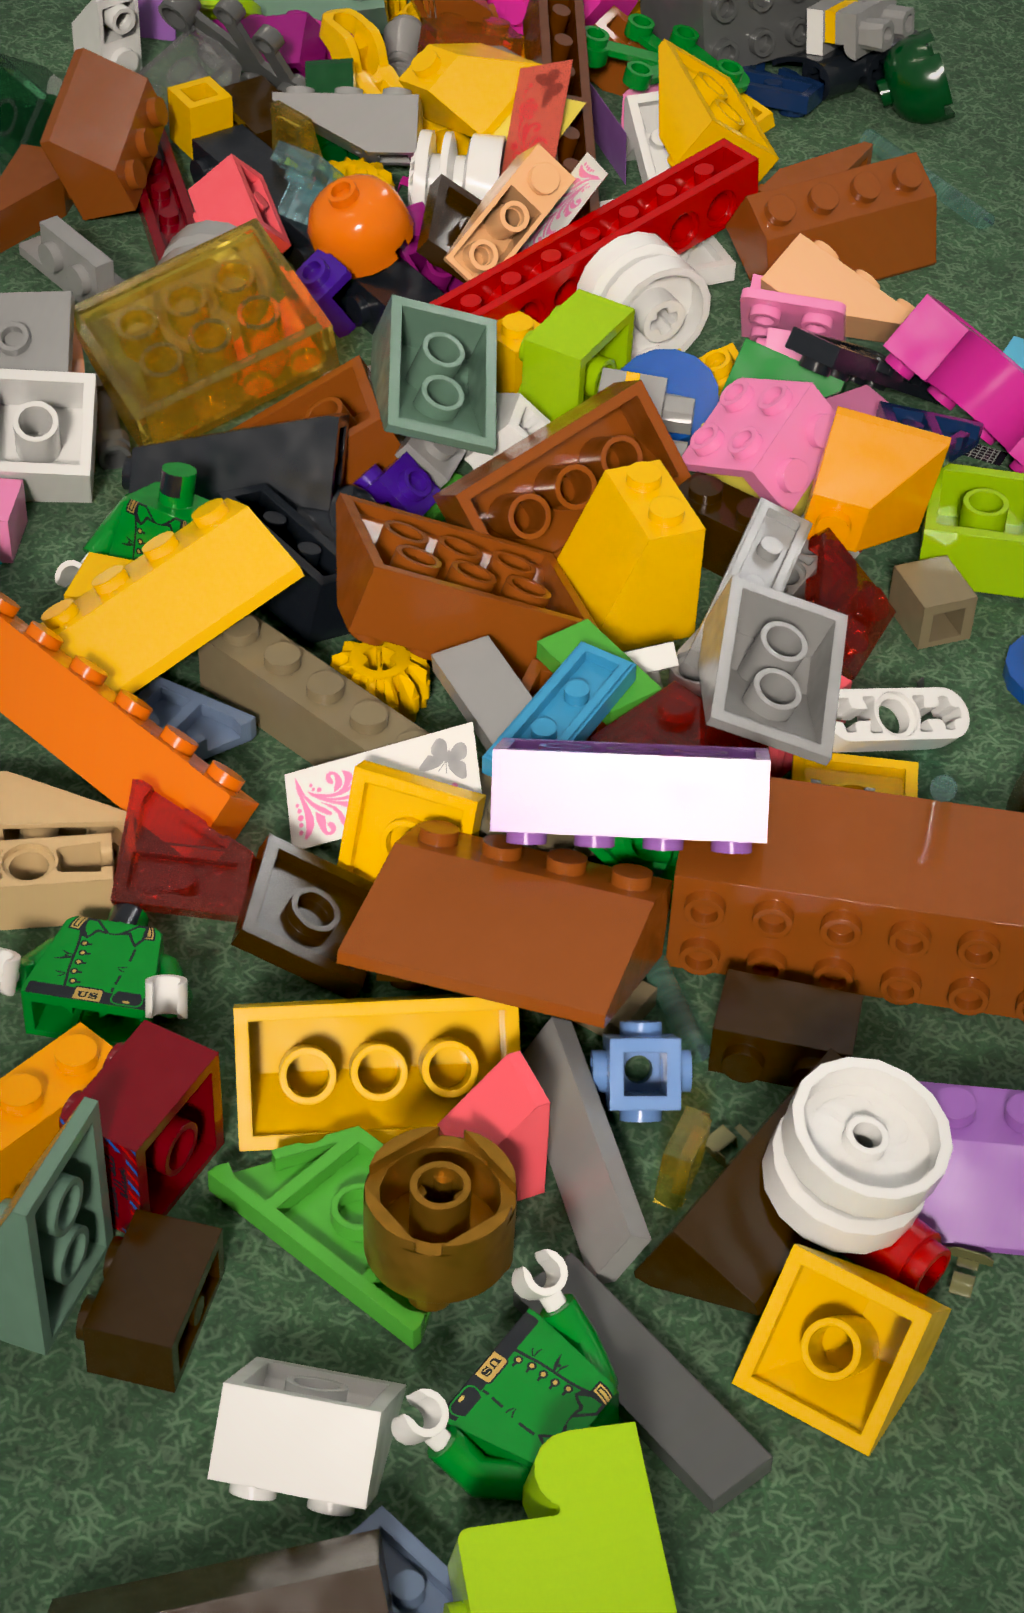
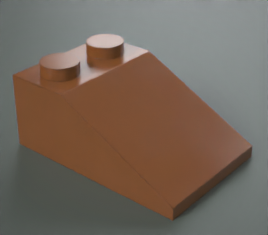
M360 355L231 429H242L338 412L350 414L342 487L352 484L375 463L382 471L398 459L395 453L405 439L403 435L384 431L370 379L371 371Z

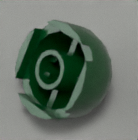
M930 28L911 34L898 41L888 51L883 62L884 78L876 81L883 107L892 105L899 118L909 123L922 125L939 123L955 117V112L950 106L944 108L953 104L940 54L939 52L934 54L931 43L926 45V43L935 41Z

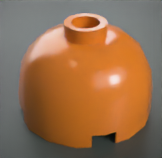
M354 174L341 177L329 183L315 197L309 209L307 233L314 251L319 249L326 254L333 255L352 273L351 279L374 275L390 267L398 260L399 257L396 250L403 244L404 240H406L409 246L413 238L414 222L402 198L393 186L374 175Z

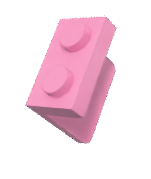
M753 274L751 286L742 289L740 313L741 335L743 337H749L750 340L756 342L758 337H767L768 327L792 331L795 326L846 341V305L844 303L761 289V278L763 275Z
M739 378L723 390L719 402L703 426L692 435L690 445L683 453L682 459L687 469L692 472L699 471L701 473L743 477L760 498H765L792 512L815 478L836 412L812 382Z

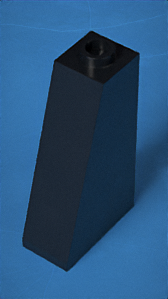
M338 412L132 448V456H127L124 461L122 487L124 490H129L128 493H133L154 482H160L162 465L169 462H182L196 468L197 475L194 494L205 499H216L218 492L265 483L296 511L299 507L329 511L334 495L343 485L350 414Z

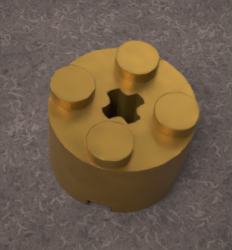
M440 1126L420 1127L395 1136L375 1153L369 1165V1174L364 1185L363 1240L367 1262L373 1273L384 1285L408 1298L411 1305L416 1309L425 1312H437L445 1309L450 1303L467 1300L483 1293L510 1269L513 1262L517 1204L515 1170L509 1158L495 1143L480 1134L464 1130V1138L439 1135Z

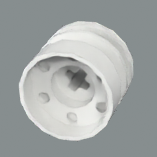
M422 129L419 133L417 148L410 162L408 205L422 201L426 206L429 187L441 173L482 200L501 176L507 144L506 136L474 133L469 142L467 155H458L454 131L445 132L441 153H437L435 130Z

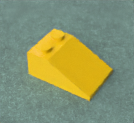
M664 38L658 46L659 137L669 153L667 157L668 163L673 167L725 138L759 158V183L779 160V157L733 81L727 75Z

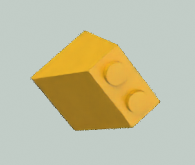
M660 459L649 462L640 461L628 466L605 470L557 558L558 563L598 626V629L622 651L691 637L695 632L706 528Z

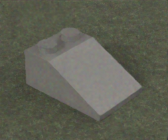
M732 575L704 623L698 672L706 725L827 766L832 759L848 615Z

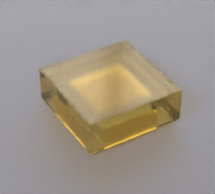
M686 1106L664 1150L653 1203L676 1211L678 1207L683 1206L703 1163L712 1120L709 1119V1113Z

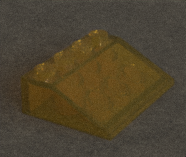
M257 218L75 304L74 332L124 425L138 446L202 435L340 366L333 325Z

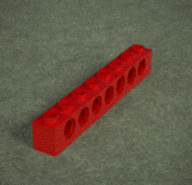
M723 138L438 297L429 304L495 320L521 311L541 324L550 316L557 305H562L576 292L577 284L585 266L598 250L618 236L637 231L656 234L680 255L725 229L726 224L745 197L758 193L759 158Z

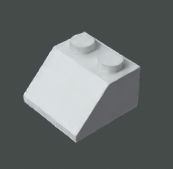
M256 1357L223 1382L207 1479L230 1483L229 1493L248 1500L272 1501L276 1499L277 1493L308 1498L307 1508L325 1515L351 1516L354 1514L355 1508L366 1510L378 1494L393 1438L391 1431L392 1419L399 1416L406 1384Z

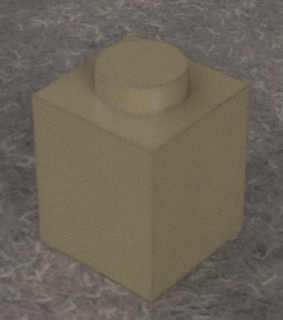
M944 555L895 565L887 607L917 650L970 639L978 596L949 557Z

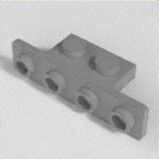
M58 216L39 222L40 236L19 243V253L23 258L63 291H72L75 301L125 342L133 343L158 333L146 312L145 296L114 272L113 260Z

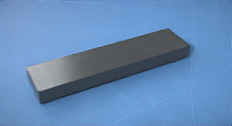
M573 1253L564 1257L568 1277L561 1291L563 1295L573 1294L601 1339L619 1381L617 1389L619 1392V1416L625 1423H636L638 1436L713 1514L770 1473L773 1456ZM545 1271L533 1278L534 1282L540 1287H544L546 1282ZM513 1291V1304L522 1314L530 1308L540 1315L541 1310L544 1308L540 1300L529 1301L521 1298Z

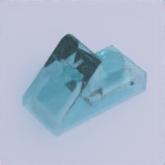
M278 140L270 158L286 171L284 179L289 182L278 207V213L281 216L308 226L309 209L315 197L329 183L345 176L320 155Z

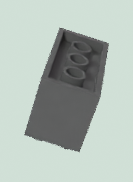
M640 0V12L655 22L653 34L662 41L664 38L669 41L675 25H687L699 33L697 45L716 60L729 59L744 67L757 65L805 50L807 8L821 0Z

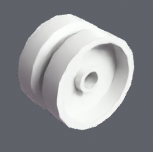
M637 231L618 236L600 248L585 266L577 284V290L581 289L635 309L631 360L638 355L655 349H681L682 352H685L701 334L709 316L711 294L705 279L682 260L681 256L665 241L652 233Z
M845 1057L820 1064L800 1082L789 1103L786 1114L781 1118L769 1141L762 1160L764 1190L778 1216L802 1238L833 1252L867 1254L890 1247L911 1228L923 1209L925 1200L933 1193L946 1172L953 1150L949 1120L934 1095L909 1073L883 1061Z

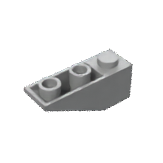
M289 86L286 88V92H272V100L280 114L360 158L365 157L367 162H379L383 165L410 166L411 158L414 156L417 148L419 133L423 129L424 108L419 94H412L411 90L401 87L383 89V94H363L362 89L351 86L337 87L334 89V93H315V89L307 86Z

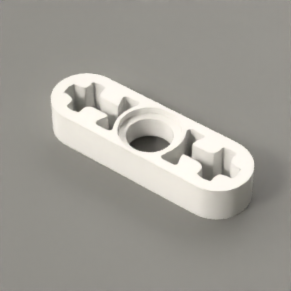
M944 687L840 689L836 720L839 721H836L832 752L904 751L941 748L966 733L970 722L969 712L961 697L954 691ZM880 706L890 709L895 714L899 722L898 733L889 731L882 724L879 717ZM930 711L933 717L941 718L927 719L921 723V717ZM857 716V722L848 728L845 727L843 722H840V720H852Z

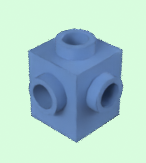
M620 1021V1034H603V1050H591L590 1073L597 1092H603V1104L610 1111H619L620 1121L659 1122L662 1121V1111L681 1110V1092H691L692 1056L690 1050H681L680 1037L674 1034H662V1021ZM633 1056H644L650 1065L647 1077L637 1082L629 1080L625 1074L627 1061Z

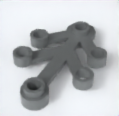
M163 0L158 6L161 17L175 30L183 33L188 32L194 25L211 39L201 50L203 58L208 64L219 70L230 68L245 71L239 78V82L263 75L277 90L286 92V88L289 86H306L305 77L300 74H293L279 52L285 41L277 29L268 24H263L252 39L240 22L246 15V10L238 0H220L213 8L214 15L224 24L228 32L199 11L201 8L199 0ZM261 53L264 54L268 62L264 60Z

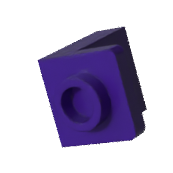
M317 249L285 284L294 294L301 297L311 322L319 333L328 327L335 335L341 338L349 335L356 328L352 320L332 299L352 278V273L333 255L326 254Z
M407 451L383 471L375 463L352 483L369 492L376 503L383 505L388 501L393 508L421 516L436 503L433 495L441 491Z

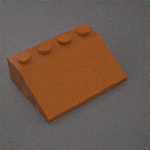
M339 493L336 501L337 606L348 632L359 641L373 646H382L384 642L404 646L414 655L432 661L431 654L488 635L520 681H522L532 659L538 660L536 658L537 641L585 619H589L598 628L553 553Z
M427 820L415 825L394 843L338 949L336 963L605 1028L662 956L673 881L655 877L649 868L637 864L623 863L613 867L589 862L588 857L579 851L570 849H553L549 852L523 847V845L507 843L506 835L493 834L483 838L461 833L460 828L451 822Z

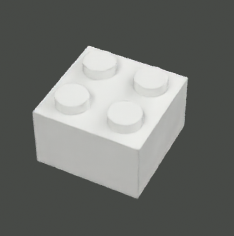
M0 368V478L23 480L25 502L92 503L98 410L95 373Z

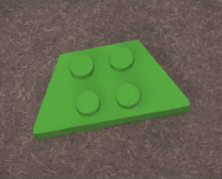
M355 1126L327 1134L323 1139L314 1143L304 1144L298 1142L271 1150L272 1162L233 1173L229 1162L217 1165L207 1172L208 1187L212 1194L412 1350L421 1343L432 1312L416 1309L411 1305L408 1298L384 1285L371 1270L364 1252V1185L369 1174V1165L375 1153L384 1145L360 1126Z

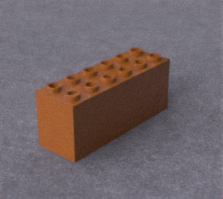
M770 777L767 843H752V853L724 854L712 852L711 841L684 840L683 850H680L674 875L665 966L683 968L685 971L695 975H707L710 973L726 975L727 970L732 969L864 996L884 998L895 1005L918 1003L951 1008L962 1015L985 1013L1018 1018L1024 1022V813Z

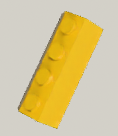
M216 498L204 503L192 513V522L175 533L167 531L149 540L141 549L143 555L125 567L123 565H115L100 573L91 583L93 588L73 601V599L69 598L52 605L41 615L43 622L40 624L46 626L64 640L60 650L74 659L76 655H80L102 668L108 674L104 684L118 694L123 689L132 694L305 576L295 560L247 505L230 498L225 500Z
M465 994L234 1004L239 1152L274 1150L298 1142L304 1144L314 1143L323 1139L327 1134L355 1126H360L383 1144L395 1136L412 1129L438 1127V1123L507 1054L520 1051L519 1008Z

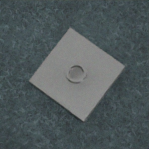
M72 291L0 293L1 369L72 372L75 299Z

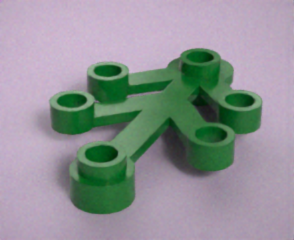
M634 13L629 15L625 26V36L632 41L638 42L647 50L609 41V33L603 28L593 25L585 26L588 66L590 68H601L606 65L609 56L629 61L622 78L623 83L627 87L637 91H645L649 89L650 85L659 83L658 46L662 40L653 34L655 22L646 15ZM675 25L669 38L671 43L730 77L740 95L747 90L750 79L739 63L729 59L718 61L697 45L699 33L694 28L687 25Z

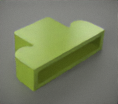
M635 1422L568 1430L551 1436L540 1447L523 1486L522 1504L528 1519L463 1529L457 1538L448 1562L447 1569L453 1602L444 1603L443 1613H677Z

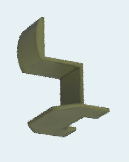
M740 1123L734 1127L746 1141L752 1136ZM723 1124L705 1139L694 1128L692 1129L694 1140L718 1163L725 1167L726 1159L720 1151L730 1143L738 1148L737 1137Z
M946 1247L951 1251L952 1256L958 1257L957 1266L978 1271L979 1264L993 1267L994 1260L985 1254L961 1247ZM954 1270L948 1292L970 1298L976 1276Z

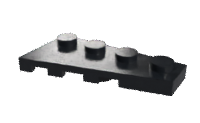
M793 327L785 347L802 355L799 361L800 366L826 377L833 376L845 382L850 380L862 386L867 384L881 391H885L886 387L942 405L927 391L931 385L930 383L923 381L916 374L910 380H907L885 361L887 356L864 346Z

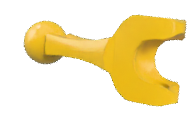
M350 8L333 9L323 13L319 37L330 51L332 59L353 58L357 88L362 89L363 94H383V89L389 87L403 88L398 80V74L388 62L386 47L381 33L373 23L361 13ZM423 117V129L435 130L437 153H441L445 132L454 131L458 155H467L470 138L467 135L428 121Z

